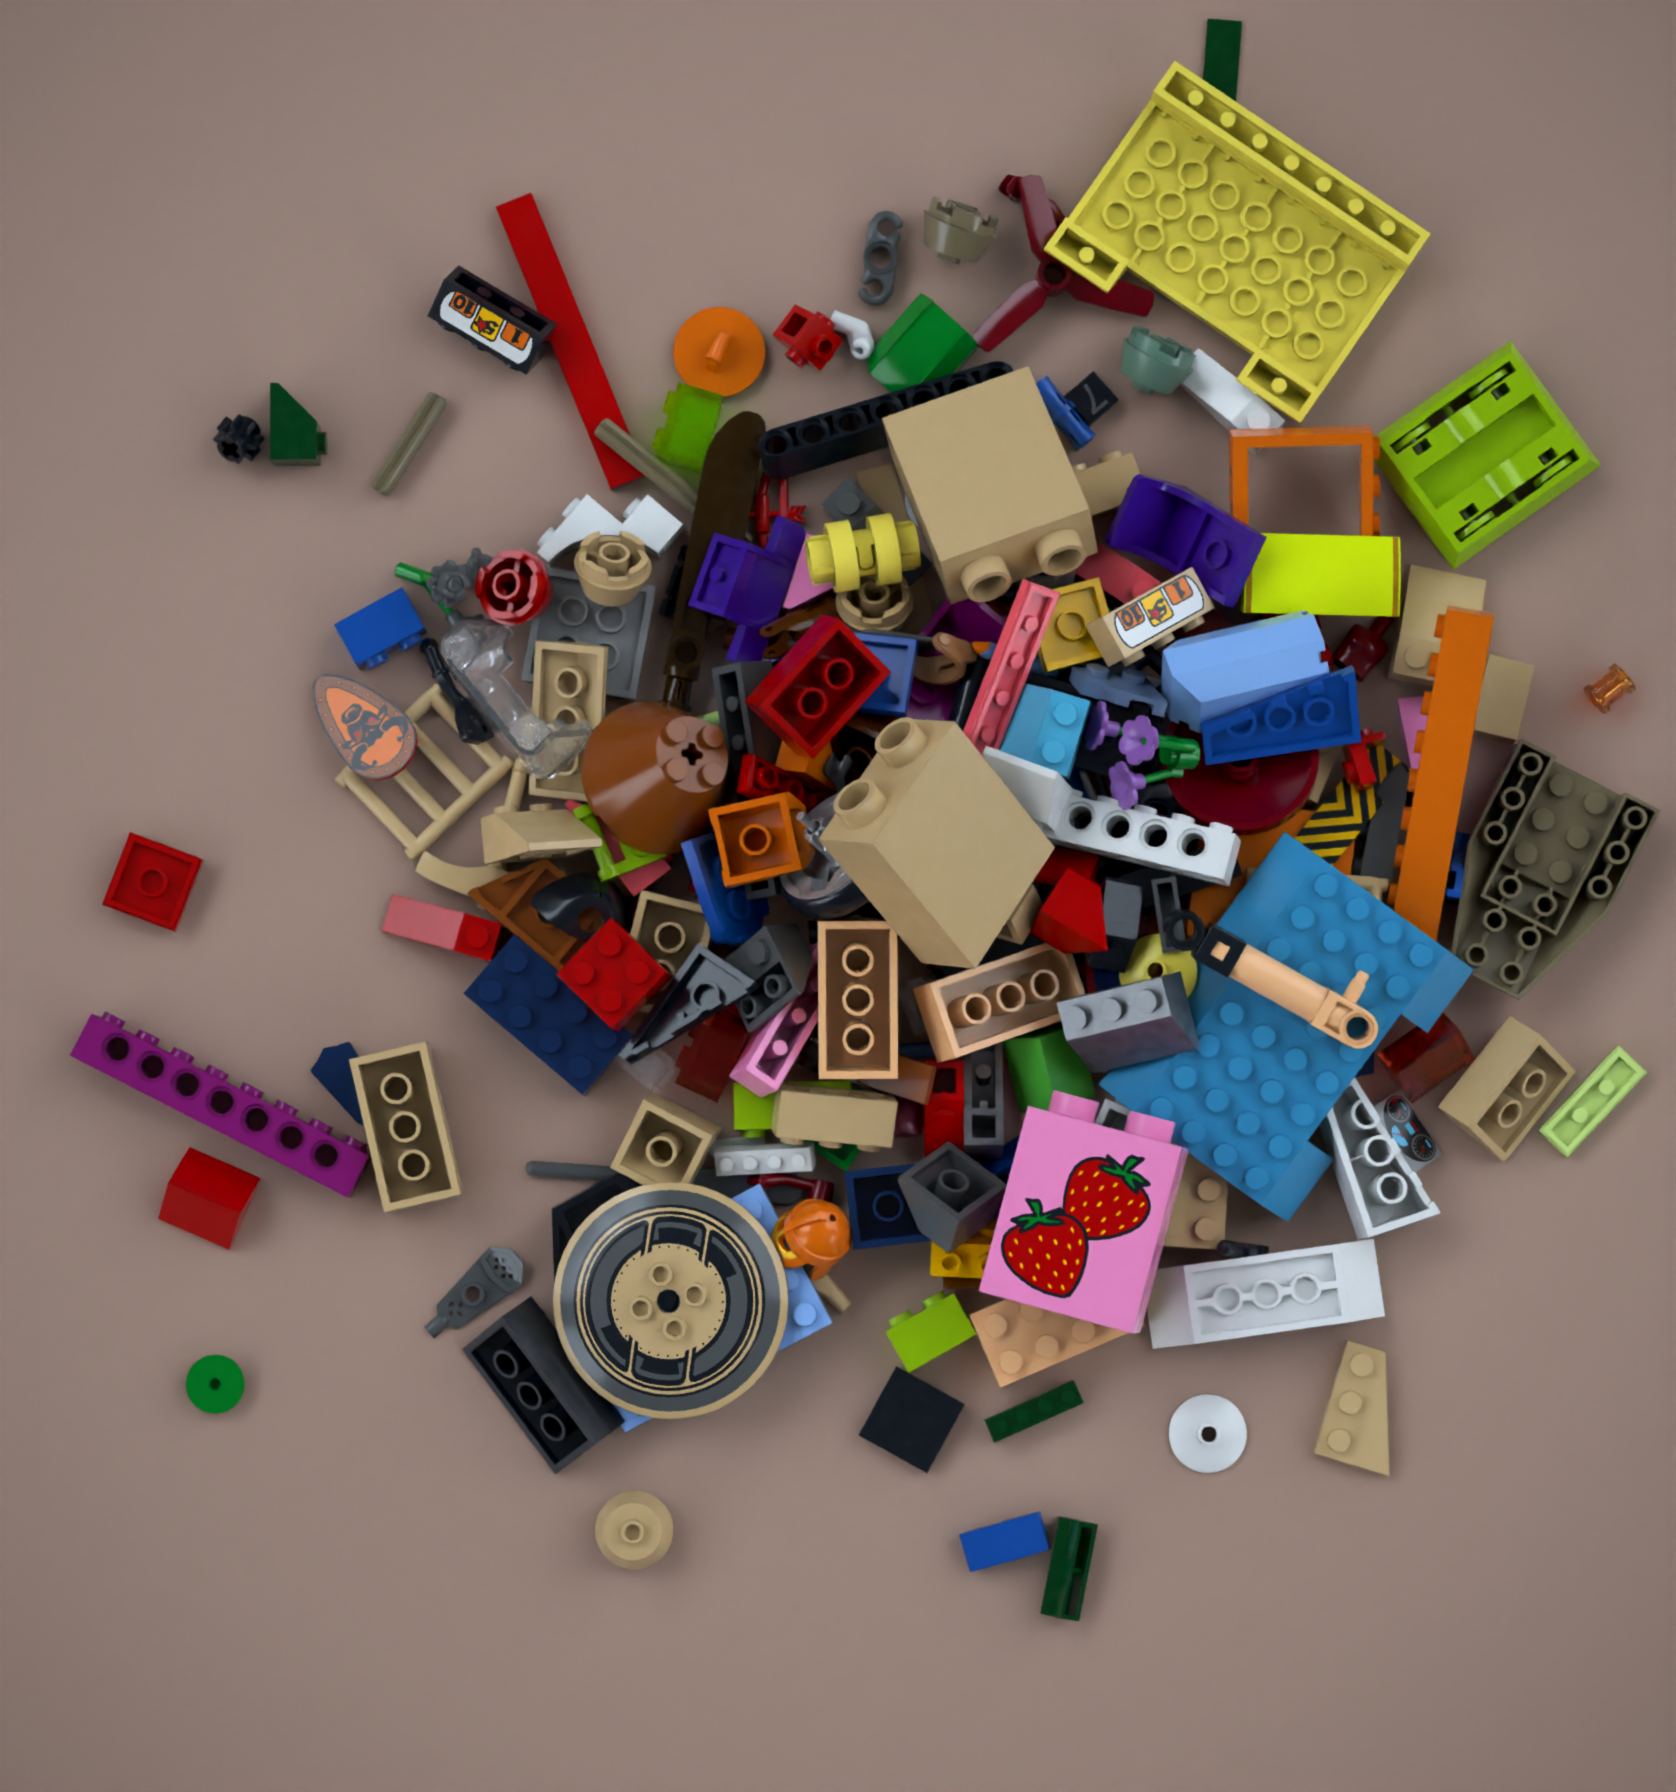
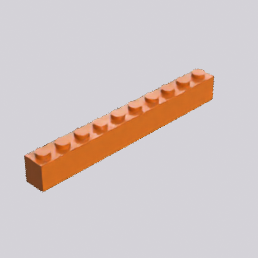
M1450 605L1447 607L1446 615L1438 614L1434 637L1441 638L1439 654L1431 652L1427 676L1435 677L1432 692L1424 691L1420 713L1428 716L1425 731L1417 730L1414 753L1421 754L1418 769L1411 768L1407 791L1414 792L1412 807L1404 806L1400 829L1408 831L1405 845L1397 844L1393 867L1401 868L1398 883H1390L1387 905L1394 906L1393 911L1435 941L1437 940L1495 613Z

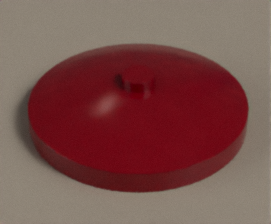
M1179 720V724L1172 721L1168 727L1165 736L1193 738L1199 744L1200 760L1196 768L1192 770L1184 769L1182 778H1166L1164 782L1171 798L1185 815L1194 818L1195 822L1201 826L1209 827L1210 822L1225 824L1232 827V833H1235L1237 836L1267 832L1294 817L1308 801L1314 789L1318 775L1319 749L1206 765L1203 758L1201 733L1190 730L1189 724ZM1162 764V770H1166L1168 767Z

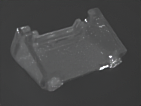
M458 620L444 635L440 646L441 655L456 685L527 773L537 779L554 778L585 748L586 742L593 731L592 727L586 720H579L572 725H567L562 719H553L548 725L540 717H536L502 676V673L514 662L506 653L507 640L515 634L509 626L499 624L493 620Z

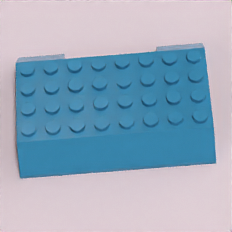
M1283 832L1216 925L1340 995H1343L1358 971L1362 970L1367 973L1369 979L1356 1004L1365 1008L1375 1017L1378 1023L1376 1039L1365 1048L1355 1049L1310 1025L1306 1020L1196 960L1198 969L1197 982L1188 998V1003L1200 1048L1109 1069L1098 1085L1130 1111L1175 1122L1171 1139L1174 1143L1189 1149L1188 1153L1261 1206L1288 1222L1334 1160V1158L1309 1141L1311 1135L1399 1016L1403 1015L1428 1033L1474 969L1292 836ZM1354 1017L1347 1023L1346 1032L1348 1036L1358 1037L1362 1035L1366 1028L1364 1018Z

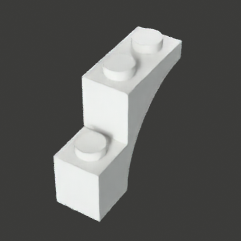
M586 494L581 501L575 498L562 513V516L566 519L556 530L550 527L542 535L537 543L540 547L537 555L539 559L551 568L564 555L579 548L583 539L588 535L600 531V537H619L620 531H624L641 539L646 545L645 550L660 559L684 531V527L678 519L648 494L642 501L636 498L627 507L622 515L626 518L623 523Z

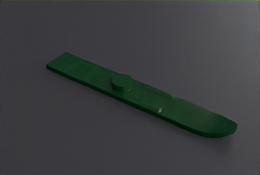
M1208 19L1203 80L1236 101L1242 21Z

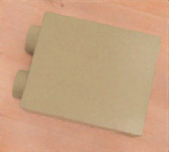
M1029 366L882 418L893 464L951 605L966 599L975 602L994 600L1003 595L1014 582L1042 572L1051 576L1067 574L1078 568L1087 556L1098 553L1090 508Z
M900 718L888 724L877 736L875 741L877 753L861 777L849 783L839 792L833 804L836 814L818 840L921 963L976 969L1055 847L955 721Z

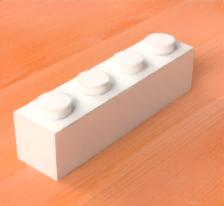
M814 1141L803 1142L801 1145L772 1143L719 1146L714 1152L716 1176L812 1171L816 1166Z

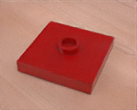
M130 832L102 905L177 932L204 860Z

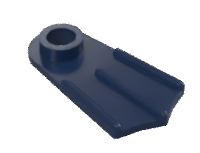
M350 1042L324 1048L319 1059L312 1067L311 1073L355 1121L364 1126L349 1059L359 1057Z

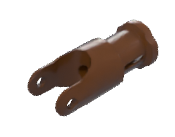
M825 594L817 599V603L810 607L795 609L762 627L759 630L762 637L769 638L781 633L774 645L763 650V657L766 659H776L788 653L821 615L836 617L842 621L836 608V601L830 595Z

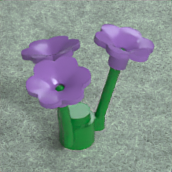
M1098 701L1097 705L1093 706L1090 710L1089 722L1085 728L1088 750H1095L1097 745H1101L1104 736L1116 738L1117 735H1122L1123 737L1119 741V750L1122 754L1126 755L1127 762L1130 765H1139L1143 760H1151L1155 750L1159 748V759L1163 765L1168 767L1166 770L1147 775L1142 773L1133 774L1123 761L1117 762L1115 766L1110 767L1111 794L1115 800H1118L1123 810H1129L1138 803L1136 790L1145 788L1148 783L1166 778H1182L1184 769L1192 770L1199 763L1200 747L1193 738L1159 735L1156 727L1151 726L1150 719L1143 715L1137 716L1134 721L1127 720L1122 727L1119 722L1108 720L1109 714L1106 711V703L1103 701Z

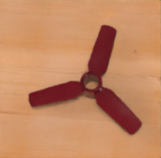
M1027 175L1020 178L1018 187L1030 248L1040 264L1035 273L1034 280L1021 284L973 333L972 338L977 342L978 347L985 352H991L1044 306L1047 296L1055 297L1062 294L1065 290L1077 301L1131 315L1147 317L1154 302V293L1152 291L1119 279L1112 289L1106 293L1044 251V247L1056 232L1057 227L1043 179L1039 175ZM1047 268H1056L1062 273L1063 281L1059 284H1050L1044 279L1043 271Z

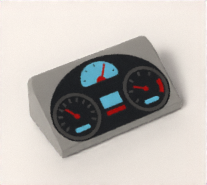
M1399 1089L1373 1105L1381 1118V1123L1390 1137L1394 1138L1401 1149L1400 1153L1412 1171L1416 1173L1442 1155Z

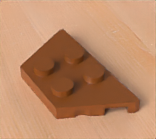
M547 858L503 875L468 892L471 898L558 971L586 944V941L570 936L557 928L531 905V899L536 892L546 885L567 876ZM592 908L581 912L578 918V924L581 929L590 932L598 929L603 921L600 911Z

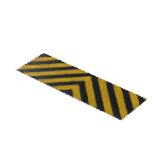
M1382 745L1367 749L1377 779L1371 789L1356 793L1354 784H1348L1344 777L1294 838L1332 866L1384 803L1377 795V792L1389 771L1399 762L1407 772L1410 771L1408 766Z

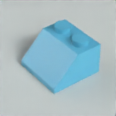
M1025 683L999 751L1057 771L1063 778L1069 779L1091 710V701L1053 689Z

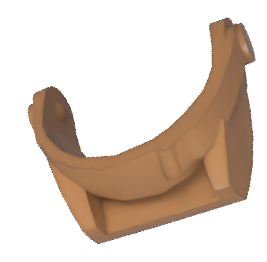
M938 632L934 635L932 642L934 647L943 655L931 657L917 656L913 678L933 685L953 684L959 678L964 677L967 671V664L975 662L977 654L973 651L971 643L950 634Z

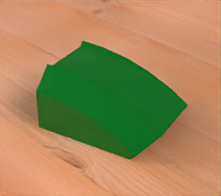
M920 293L875 345L870 356L866 359L870 374L887 390L894 392L956 373L977 351L978 344L965 329L935 304L932 299Z

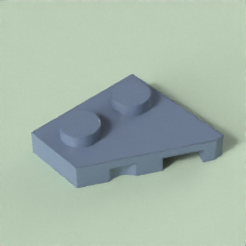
M1093 663L1087 664L1086 668L1072 666L1069 681L1079 694L1106 700L1127 708L1130 705V701L1146 703L1152 710V715L1164 717L1168 702L1146 678L1145 673L1130 668L1123 669V672L1110 671L1105 666Z

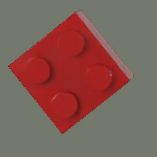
M610 918L556 973L611 1029L617 1032L673 977L664 966L613 918Z

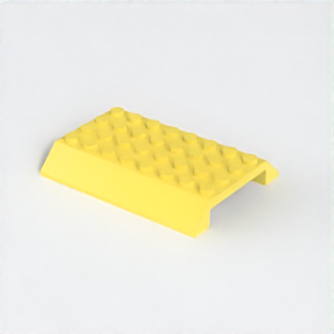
M1174 61L1154 89L1149 103L1068 218L1065 217L1044 247V251L1106 293L1112 289L1126 270L1251 354L1252 357L1236 381L1300 424L1396 287L1431 233Z

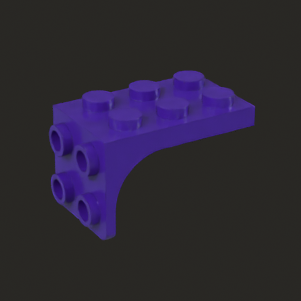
M1138 474L1132 479L1127 488L1124 499L1110 525L1105 542L1112 548L1124 550L1153 561L1176 575L1193 567L1207 595L1225 606L1234 608L1267 537L1186 486Z

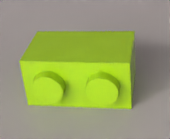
M942 1290L922 1301L926 1307L922 1311L912 1316L908 1309L889 1320L891 1328L885 1332L908 1373L977 1335L954 1293L946 1296Z

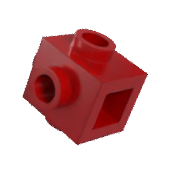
M796 304L772 334L787 349L785 356L800 368H804L807 364L819 371L831 360L835 351L843 342L832 330L835 324L828 317L818 311L814 314Z

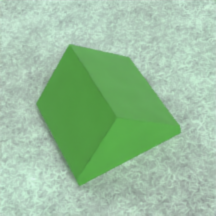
M1062 1024L1033 1030L1003 1041L1020 1113H1026L1028 1106L1048 1111L1053 1090L1085 1099H1091L1096 1096L1091 1072L1066 1041Z

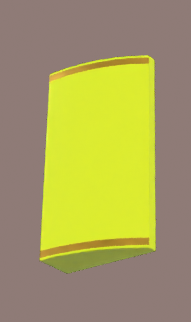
M1261 533L1267 538L1241 591V611L1243 613L1289 614L1306 610L1308 614L1312 613L1313 615L1400 617V537Z

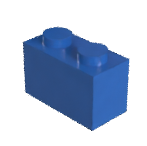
M402 587L334 624L357 667L362 669L367 666L368 670H373L389 660L387 654L398 648H401L404 652L419 645L423 641L421 636L427 633L426 628Z

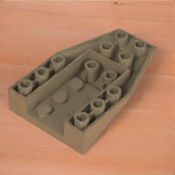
M1523 739L1514 744L1467 842L1461 897L1457 906L1451 953L1474 969L1471 976L1517 1000H1520L1608 914L1660 812L1659 809L1626 792L1619 795L1555 762L1556 756Z

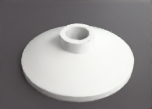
M1204 1394L1186 1400L1176 1409L1169 1424L1168 1435L1171 1449L1181 1463L1198 1472L1214 1473L1228 1468L1240 1457L1246 1444L1247 1428L1241 1412L1233 1403L1217 1395ZM1208 1426L1213 1427L1216 1431L1215 1439L1210 1442L1204 1441L1201 1436L1202 1430Z

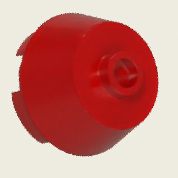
M522 549L498 552L499 555L493 558L486 567L482 566L476 577L475 594L480 599L483 610L493 621L507 626L522 624L538 618L549 607L553 595L552 582L543 563L533 553Z

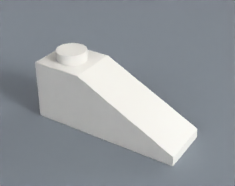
M1199 348L1193 353L1196 355L1191 365L1193 372L1180 385L1228 431L1229 429L1283 427L1285 420L1262 398L1238 383L1234 375ZM1263 447L1248 448V450L1255 456Z

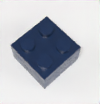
M915 1164L844 1172L853 1250L932 1241L919 1231L898 1183L899 1176Z

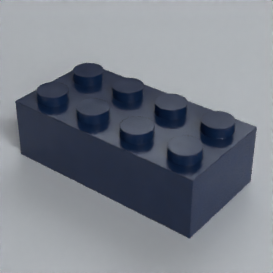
M514 934L463 994L579 1093L586 1096L619 1057V1054L633 1035L624 1027L619 1032L611 1029L556 975L558 971Z

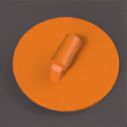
M713 307L697 312L684 322L674 341L673 358L678 374L694 391L710 397H729L744 391L758 378L765 361V343L759 328L748 316L731 308Z

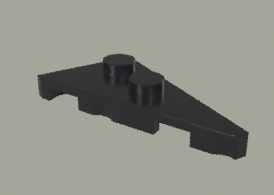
M698 943L619 1056L631 1065L753 993L760 985Z

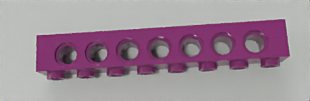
M106 1011L102 1017L94 1014L90 1015L70 1056L343 1196L352 1198L372 1159L371 1155L365 1153L368 1145L348 1135L344 1141L330 1135L333 1127L313 1117L309 1123L295 1117L298 1109L280 1100H277L274 1106L261 1099L264 1093L261 1090L245 1082L242 1083L240 1088L226 1082L229 1074L209 1064L206 1070L191 1064L195 1058L194 1056L176 1047H173L171 1053L158 1047L160 1039L141 1029L138 1030L136 1035L123 1029L124 1020ZM125 1039L129 1045V1053L124 1059L117 1061L111 1055V1046L116 1040ZM158 1056L164 1063V1070L160 1076L150 1078L145 1072V1064L151 1057ZM187 1074L195 1075L199 1083L197 1091L190 1096H185L179 1087L181 1079ZM227 1091L233 1098V1106L229 1112L220 1114L214 1107V1099L219 1093ZM262 1109L268 1116V1123L263 1130L256 1132L250 1128L248 1119L253 1111ZM290 1127L299 1128L303 1135L302 1143L295 1149L287 1148L283 1142V1135ZM330 1144L337 1150V1160L332 1166L324 1167L318 1161V1151L322 1146Z

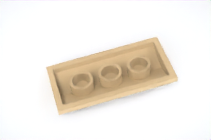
M535 641L528 795L588 802L582 784V756L591 732L605 718L608 647L583 642Z

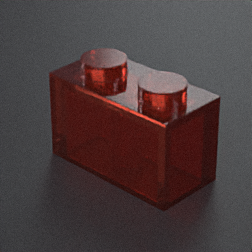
M722 1010L692 1028L688 1036L694 1039L691 1047L683 1046L675 1063V1066L681 1069L675 1083L718 1103L730 1080L729 1075L735 1067L750 1035L742 1019Z
M1444 1012L1428 1033L1416 1026L1377 1054L1394 1085L1412 1104L1475 1060L1461 1031Z

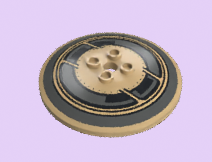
M664 1182L643 1185L627 1190L600 1205L582 1222L569 1240L558 1265L554 1282L553 1307L556 1329L561 1345L577 1373L594 1391L609 1402L638 1415L662 1419H680L703 1415L729 1404L743 1395L765 1373L773 1361L785 1333L788 1319L789 1293L786 1272L781 1256L766 1229L748 1210L718 1191L690 1183ZM667 1289L675 1291L680 1298L678 1309L671 1313L663 1311L658 1304L660 1293Z

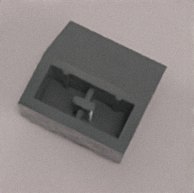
M797 924L765 925L724 959V961L760 985L756 991L734 1003L748 1033L756 1032L804 992L813 956Z

